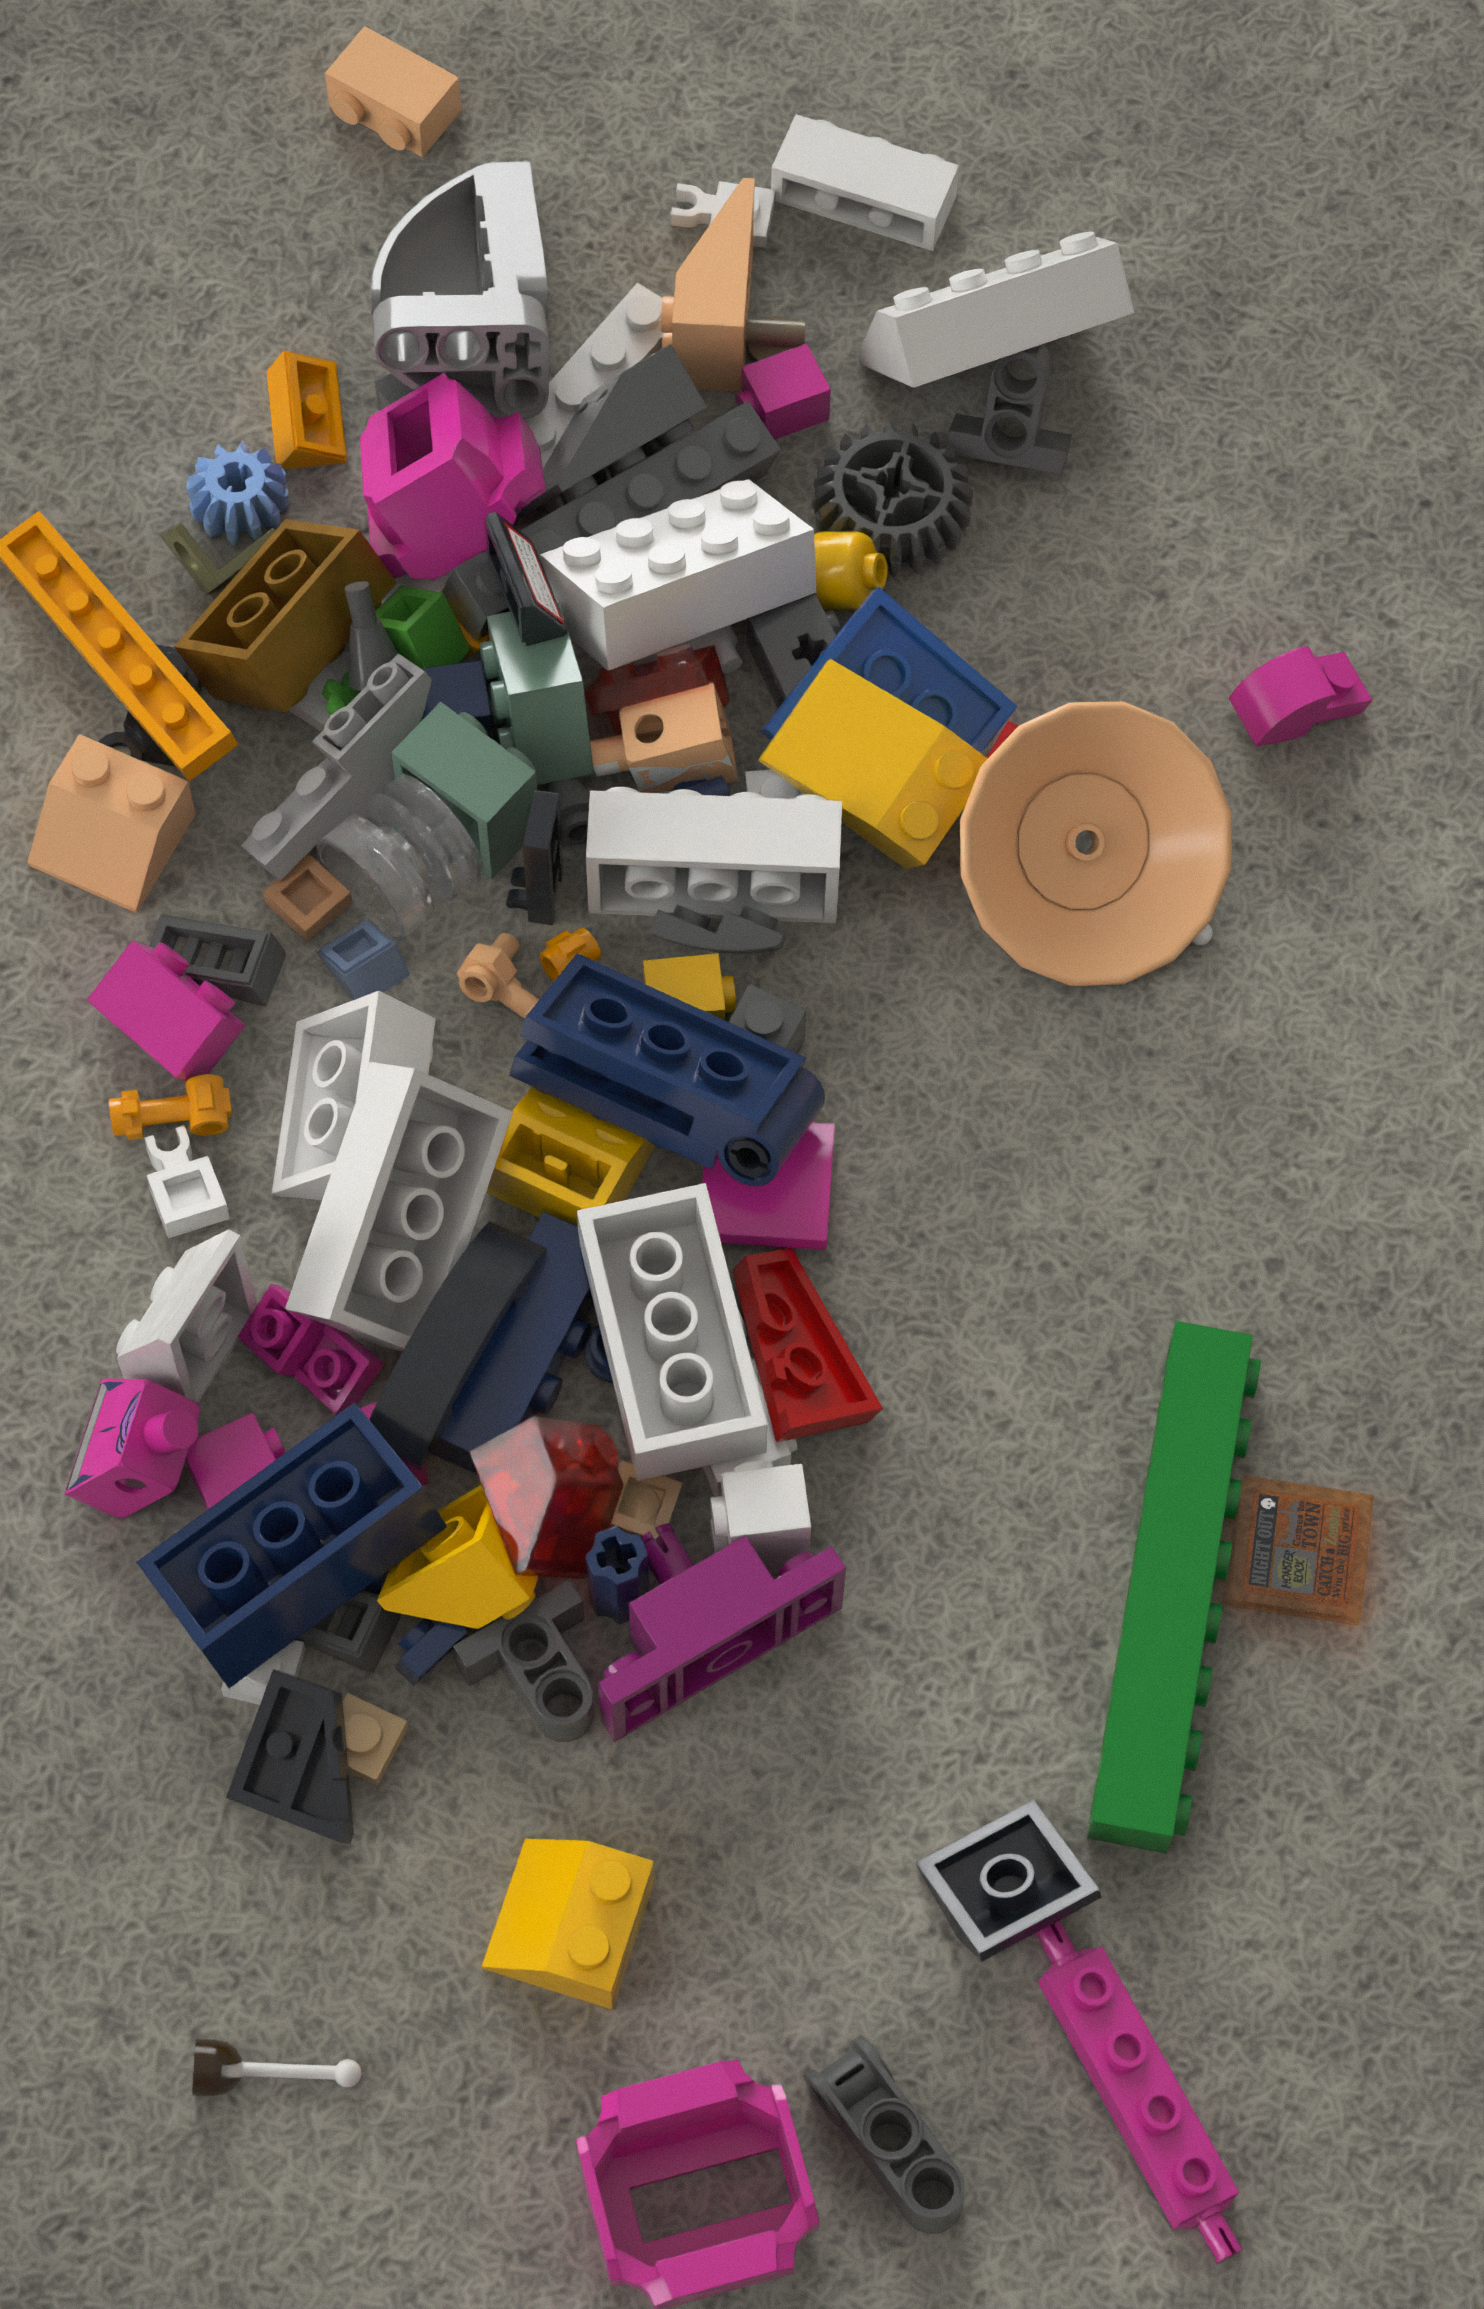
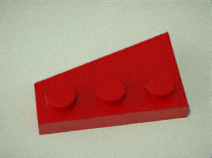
M787 1248L745 1256L732 1272L776 1443L870 1422L883 1407L793 1249Z

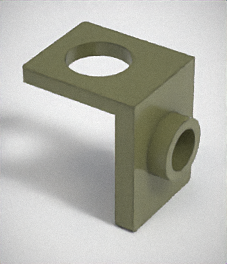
M181 522L161 538L198 586L208 594L225 580L229 579L232 581L275 530L273 528L219 570Z

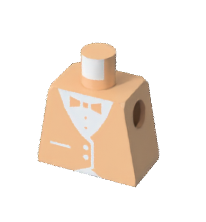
M714 683L703 684L625 705L619 710L622 734L590 740L592 762L596 776L630 771L640 793L672 790L680 782L710 780L720 775L723 776L726 783L739 782L731 727Z

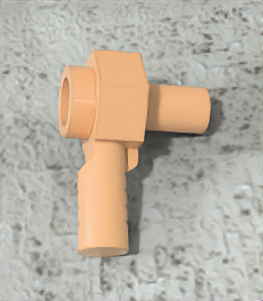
M501 933L491 946L477 943L456 973L459 977L460 988L468 998L477 1002H487L489 1000L497 1002L499 1000L507 1008H510L524 1019L539 1001L536 996L523 989L520 981L514 978L517 969L511 960L519 951L520 944L509 933Z

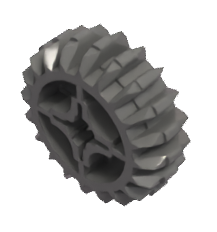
M889 420L884 427L883 433L876 434L866 424L861 431L860 440L844 434L843 439L840 441L839 450L828 448L827 454L824 456V465L818 467V471L814 475L815 491L812 492L811 507L816 514L815 525L818 532H861L868 535L872 539L877 553H882L885 556L886 562L889 563V571L895 578L900 572L901 563L908 562L909 566L919 574L924 567L925 556L929 560L940 564L945 556V548L956 550L957 545L961 541V531H966V527L970 523L971 510H969V507L972 506L973 490L971 485L968 484L969 473L966 469V464L957 463V454L955 453L954 446L939 449L940 440L936 432L924 439L919 438L918 430L914 423L907 429L906 433L895 432L896 429ZM911 474H913V475H915V476L921 478V479L924 480L926 483H923V482H921V481L915 479ZM900 486L898 498H893L896 487ZM886 498H891L889 507L885 510ZM850 505L856 506V510L854 511ZM856 512H860L869 516L873 520V522L866 520Z

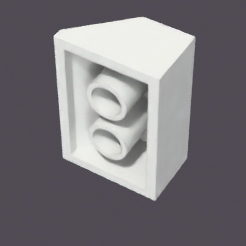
M376 991L296 1022L272 1187L273 1195L315 1200L323 1199L369 1062L415 1068L429 1074V1066L433 1057L432 1043L435 1018L381 991Z

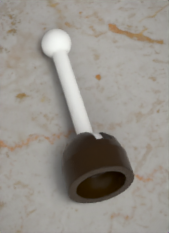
M196 2039L192 2096L224 2095L235 2088L242 2076L336 2080L343 2087H352L360 2081L362 2071L359 2064L351 2059L342 2060L336 2066L243 2062L236 2048L228 2042L215 2039Z

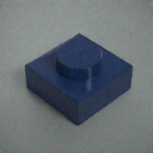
M424 1618L398 1643L406 1653L399 1659L395 1668L414 1686L453 1649L455 1644L462 1641L468 1631L461 1625L441 1621L435 1625L431 1619Z

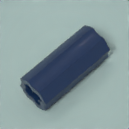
M614 1526L595 1534V1543L591 1551L585 1555L588 1596L595 1614L611 1618L620 1625L630 1621L629 1603L649 1592L648 1554L639 1534H628Z

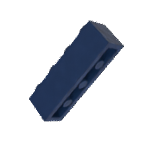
M542 1212L528 1240L547 1248V1254L517 1306L510 1305L455 1399L452 1405L453 1416L431 1454L488 1480L508 1470L509 1467L515 1470L521 1468L534 1439V1435L527 1432L538 1411L546 1415L551 1411L563 1379L557 1377V1374L566 1356L573 1359L578 1358L591 1330V1324L585 1320L594 1302L579 1244L578 1227L545 1212Z

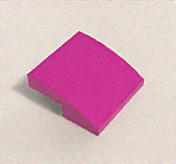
M813 1122L775 1178L770 1183L762 1186H749L736 1181L724 1170L719 1159L712 1169L703 1166L702 1184L706 1183L721 1243L826 1250L835 1124Z

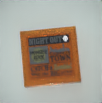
M1243 1475L1237 1509L1226 1606L1358 1626L1362 1612L1374 1495Z

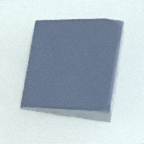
M369 920L361 922L317 951L320 959L352 1000L376 991L385 992L410 976L397 944Z

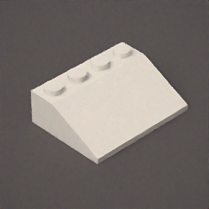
M1083 232L1062 239L1060 241V250L1042 256L1039 250L1012 255L1004 260L1006 268L985 274L984 269H973L958 273L949 278L951 286L931 293L927 287L915 288L899 293L893 297L895 305L876 312L859 349V359L863 366L914 388L1133 314L1135 312L1118 243L1096 237L1094 232Z

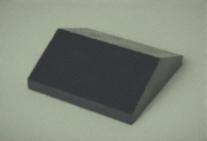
M1034 1800L916 1862L917 1868L956 1937L981 1962L1102 1898L1098 1886Z

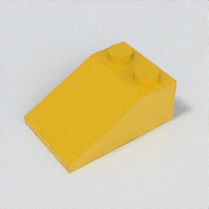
M829 659L758 761L804 795H818L827 800L842 801L841 822L907 870L927 863L966 806L980 767L988 758L944 725L839 663Z

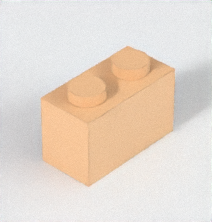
M365 26L325 72L328 102L333 112L348 124L354 125L359 122L374 130L388 146L396 150H404L406 148L423 157L461 112L459 77Z

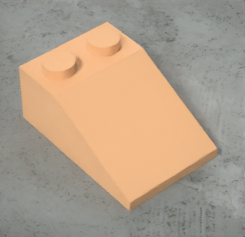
M743 178L676 272L674 297L663 296L661 313L662 349L670 344L672 345L696 389L741 392L742 367L745 366L746 328L749 313L754 245L755 178Z

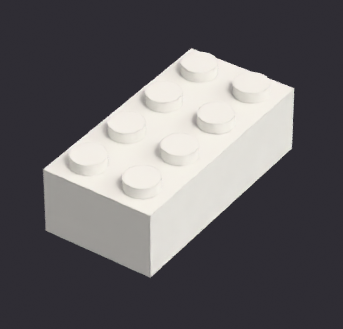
M749 479L726 483L721 489L692 500L676 501L667 509L642 518L624 520L612 529L587 538L581 537L569 540L562 547L540 554L541 564L557 603H560L570 639L608 671L816 593L814 529Z
M613 787L606 791H590L586 846L588 912L655 916L657 911L661 910L673 915L676 905H680L706 917L722 919L725 911L740 916L745 905L778 919V921L836 923L842 801L827 800L824 797L811 794L800 795L794 799L765 798L753 792H740L732 796L701 795L696 791L687 789L675 790L669 794L639 793L637 790L628 787Z
M369 1062L285 1309L377 1345L403 1352L435 1294L468 1247L513 1111L415 1068Z
M706 1183L578 1210L579 1244L636 1480H645L766 1453L768 1424Z

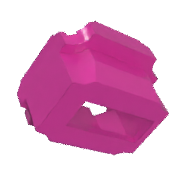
M445 372L370 416L367 428L360 436L363 496L368 506L370 545L394 579L409 574L412 580L431 579L433 581L456 566L487 550L485 519H487L488 513L497 512L513 525L517 516L514 509L520 510L546 491L540 447L533 431L521 414L516 412L502 418L494 417L492 412L488 413L486 408L459 382L449 379Z
M739 2060L720 2061L622 2087L601 2096L602 2111L597 2126L589 2135L582 2136L575 2141L581 2163L582 2178L605 2269L612 2286L628 2285L637 2288L650 2299L654 2309H666L794 2274V2254L797 2246L806 2235L818 2230L820 2223L782 2085L767 2087L755 2083L744 2072ZM778 2149L792 2203L643 2243L630 2189Z

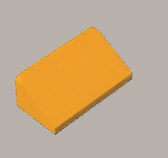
M283 350L266 372L276 463H280L281 468L284 470L346 463L347 454L336 362Z

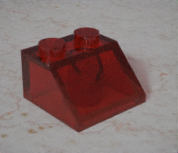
M532 1417L470 1451L515 1575L571 1579L587 1578L585 1555L591 1551L595 1543V1534L610 1528L624 1487L617 1468L619 1461L617 1448L610 1436L603 1431L602 1426Z

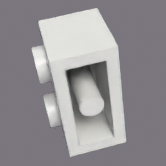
M751 1461L736 1466L733 1470L734 1472L722 1473V1496L710 1497L712 1515L710 1529L713 1553L746 1536L769 1573H776L787 1561L796 1555L810 1551L811 1522L802 1464L773 1467V1464L768 1461Z

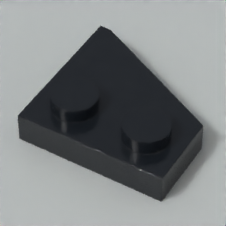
M273 1669L226 1798L340 1843L351 1844L354 1829L342 1693L287 1672Z

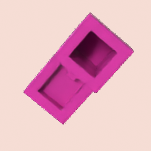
M1309 646L1291 650L1263 664L1248 675L1229 696L1231 704L1256 747L1297 739L1306 735L1314 723L1357 715L1364 712L1372 702V698L1345 652L1315 657Z

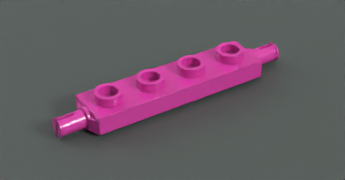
M1060 1920L1035 1933L1052 1962V1965L1040 1978L1038 1984L1173 2230L1198 2227L1217 2264L1243 2251V2247L1238 2243L1222 2213L1239 2194V2191L1105 1950L1101 1946L1096 1949L1076 1951Z

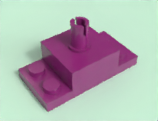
M670 1523L655 1527L659 1535L656 1541L650 1531L644 1534L641 1539L648 1554V1566L660 1585L629 1603L630 1639L636 1652L630 1653L611 1664L604 1672L605 1679L598 1682L601 1721L613 1741L616 1742L841 1610L843 1606L846 1567L831 1546L817 1555H814L812 1551H805L796 1555L778 1570L779 1577L773 1579L746 1536L694 1565L675 1535V1530Z

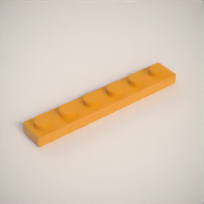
M40 511L0 539V561L189 782L239 745L226 725Z

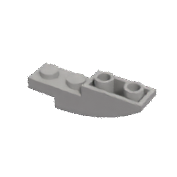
M397 654L390 662L381 665L371 674L367 686L346 707L338 709L328 718L324 730L312 741L326 756L325 760L318 767L307 771L299 779L296 789L275 811L266 814L256 823L252 834L241 845L257 863L279 881L321 839L339 852L362 827L381 801L394 780L391 752L420 723L424 713L432 681L427 673L400 654Z

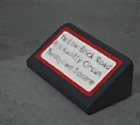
M497 512L488 513L487 519H485L487 555L522 643L525 642L526 646L565 636L568 634V628L534 544L525 534Z

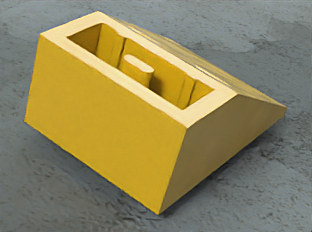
M532 1086L513 1109L486 1193L540 1218L542 1212H545L578 1227V1210L626 1200L656 1145L615 1124L597 1119L589 1112L561 1099L541 1093Z

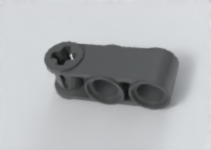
M860 2035L851 2041V2051L820 2073L814 2069L803 2075L804 2081L825 2114L835 2126L840 2127L906 2221L914 2229L923 2233H942L950 2229L959 2220L964 2202V2178L959 2168L895 2083L891 2072L878 2052L865 2037ZM884 2124H896L907 2131L910 2141L904 2148L898 2151L887 2152L876 2146L871 2136L878 2127ZM932 2180L943 2183L952 2195L951 2200L946 2206L939 2209L922 2207L913 2196L914 2189L920 2183Z

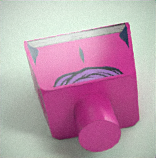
M106 1378L101 1380L64 1494L111 1516L126 1518L172 1493L178 1484L189 1447L195 1443L198 1437L197 1421L200 1415V1405L191 1399L146 1379Z

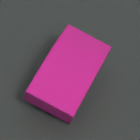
M270 1284L237 1337L278 1375L295 1377L335 1415L341 1413L354 1402L358 1405L384 1363L348 1333L286 1310L285 1307L290 1292L279 1285Z

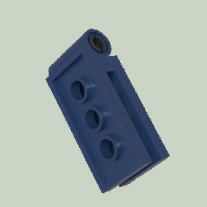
M578 953L526 1015L520 1037L527 1041L514 1056L509 1075L533 1086L541 1093L561 1099L589 1112L597 1119L615 1124L647 1139L658 1147L669 1149L707 1168L712 1169L719 1159L724 1170L733 1179L749 1186H762L770 1183L775 1178L822 1110L825 1102V1093L820 1081L814 1074L803 1068L806 1057Z

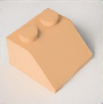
M79 734L49 782L28 857V866L138 913L196 815L189 781Z

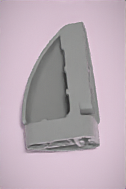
M491 162L473 168L427 195L390 232L379 252L372 274L371 317L374 349L380 364L399 381L413 390L445 372L449 379L459 382L486 408L488 413L492 412L494 417L502 418L519 412L524 420L540 414L546 407L549 397L550 344L547 330V275L530 162Z

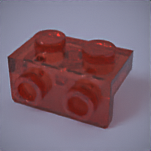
M692 644L679 645L656 655L657 660L635 666L633 661L609 671L604 667L598 670V678L585 691L591 715L608 712L614 733L621 735L622 728L619 710L622 707L709 685V683H714L723 707H726L731 698L715 645L693 650Z

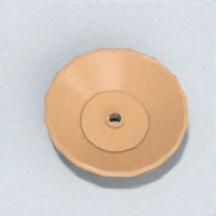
M1124 701L1071 702L1019 725L980 767L960 819L961 879L982 929L1019 966L1068 986L1123 985L1173 962L1212 920L1232 869V812L1211 760L1174 722ZM1086 830L1092 838V843L1086 852L1080 853L1076 848V838L1079 833Z

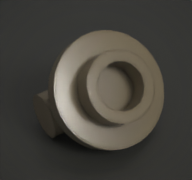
M768 316L762 319L747 318L746 347L750 358L757 362L805 344L806 321H793L783 316Z

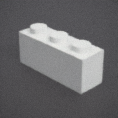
M796 114L772 165L771 189L776 190V202L933 251L956 199L959 165L947 162L934 154H921L893 145L879 137H867L839 128L825 120H813Z

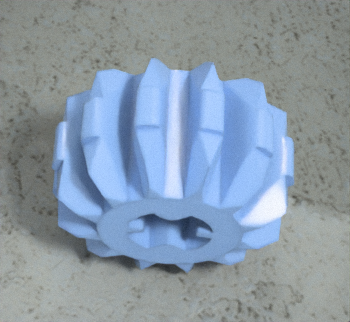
M242 440L235 452H227L221 445L217 444L214 451L215 459L198 457L197 464L195 465L196 474L188 476L186 487L188 497L191 498V502H189L191 516L195 519L196 523L204 524L205 532L209 535L210 539L215 538L226 530L227 540L234 547L240 538V532L248 531L249 536L256 541L262 536L260 525L271 529L279 527L281 522L280 512L286 511L289 505L288 489L285 488L287 484L284 469L281 468L280 463H272L271 455L267 452L266 448L250 454L249 447Z

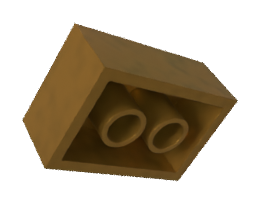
M285 519L175 644L174 648L214 699L287 712L290 707L298 704L306 696L308 686L327 664L336 660L343 653L346 646L345 643L350 639L352 618L345 587L354 582H368L376 611L382 605V600L397 582L360 530Z

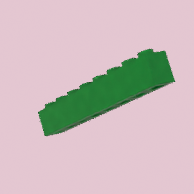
M1175 1321L1165 1365L1087 1839L1167 1854L1173 1834L1186 1835L1192 1796L1180 1793L1184 1769L1196 1770L1202 1740V1731L1190 1729L1194 1705L1206 1707L1212 1676V1667L1200 1665L1204 1642L1216 1643L1222 1613V1604L1210 1602L1214 1579L1226 1580L1232 1549V1542L1223 1541L1220 1538L1224 1518L1234 1520L1236 1518L1242 1486L1241 1480L1230 1479L1233 1457L1245 1458L1251 1429V1420L1240 1418L1243 1396L1255 1397L1261 1360L1249 1358L1253 1337L1251 1334Z

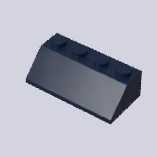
M354 1402L136 1563L230 1689L446 1529L447 1525L424 1487Z

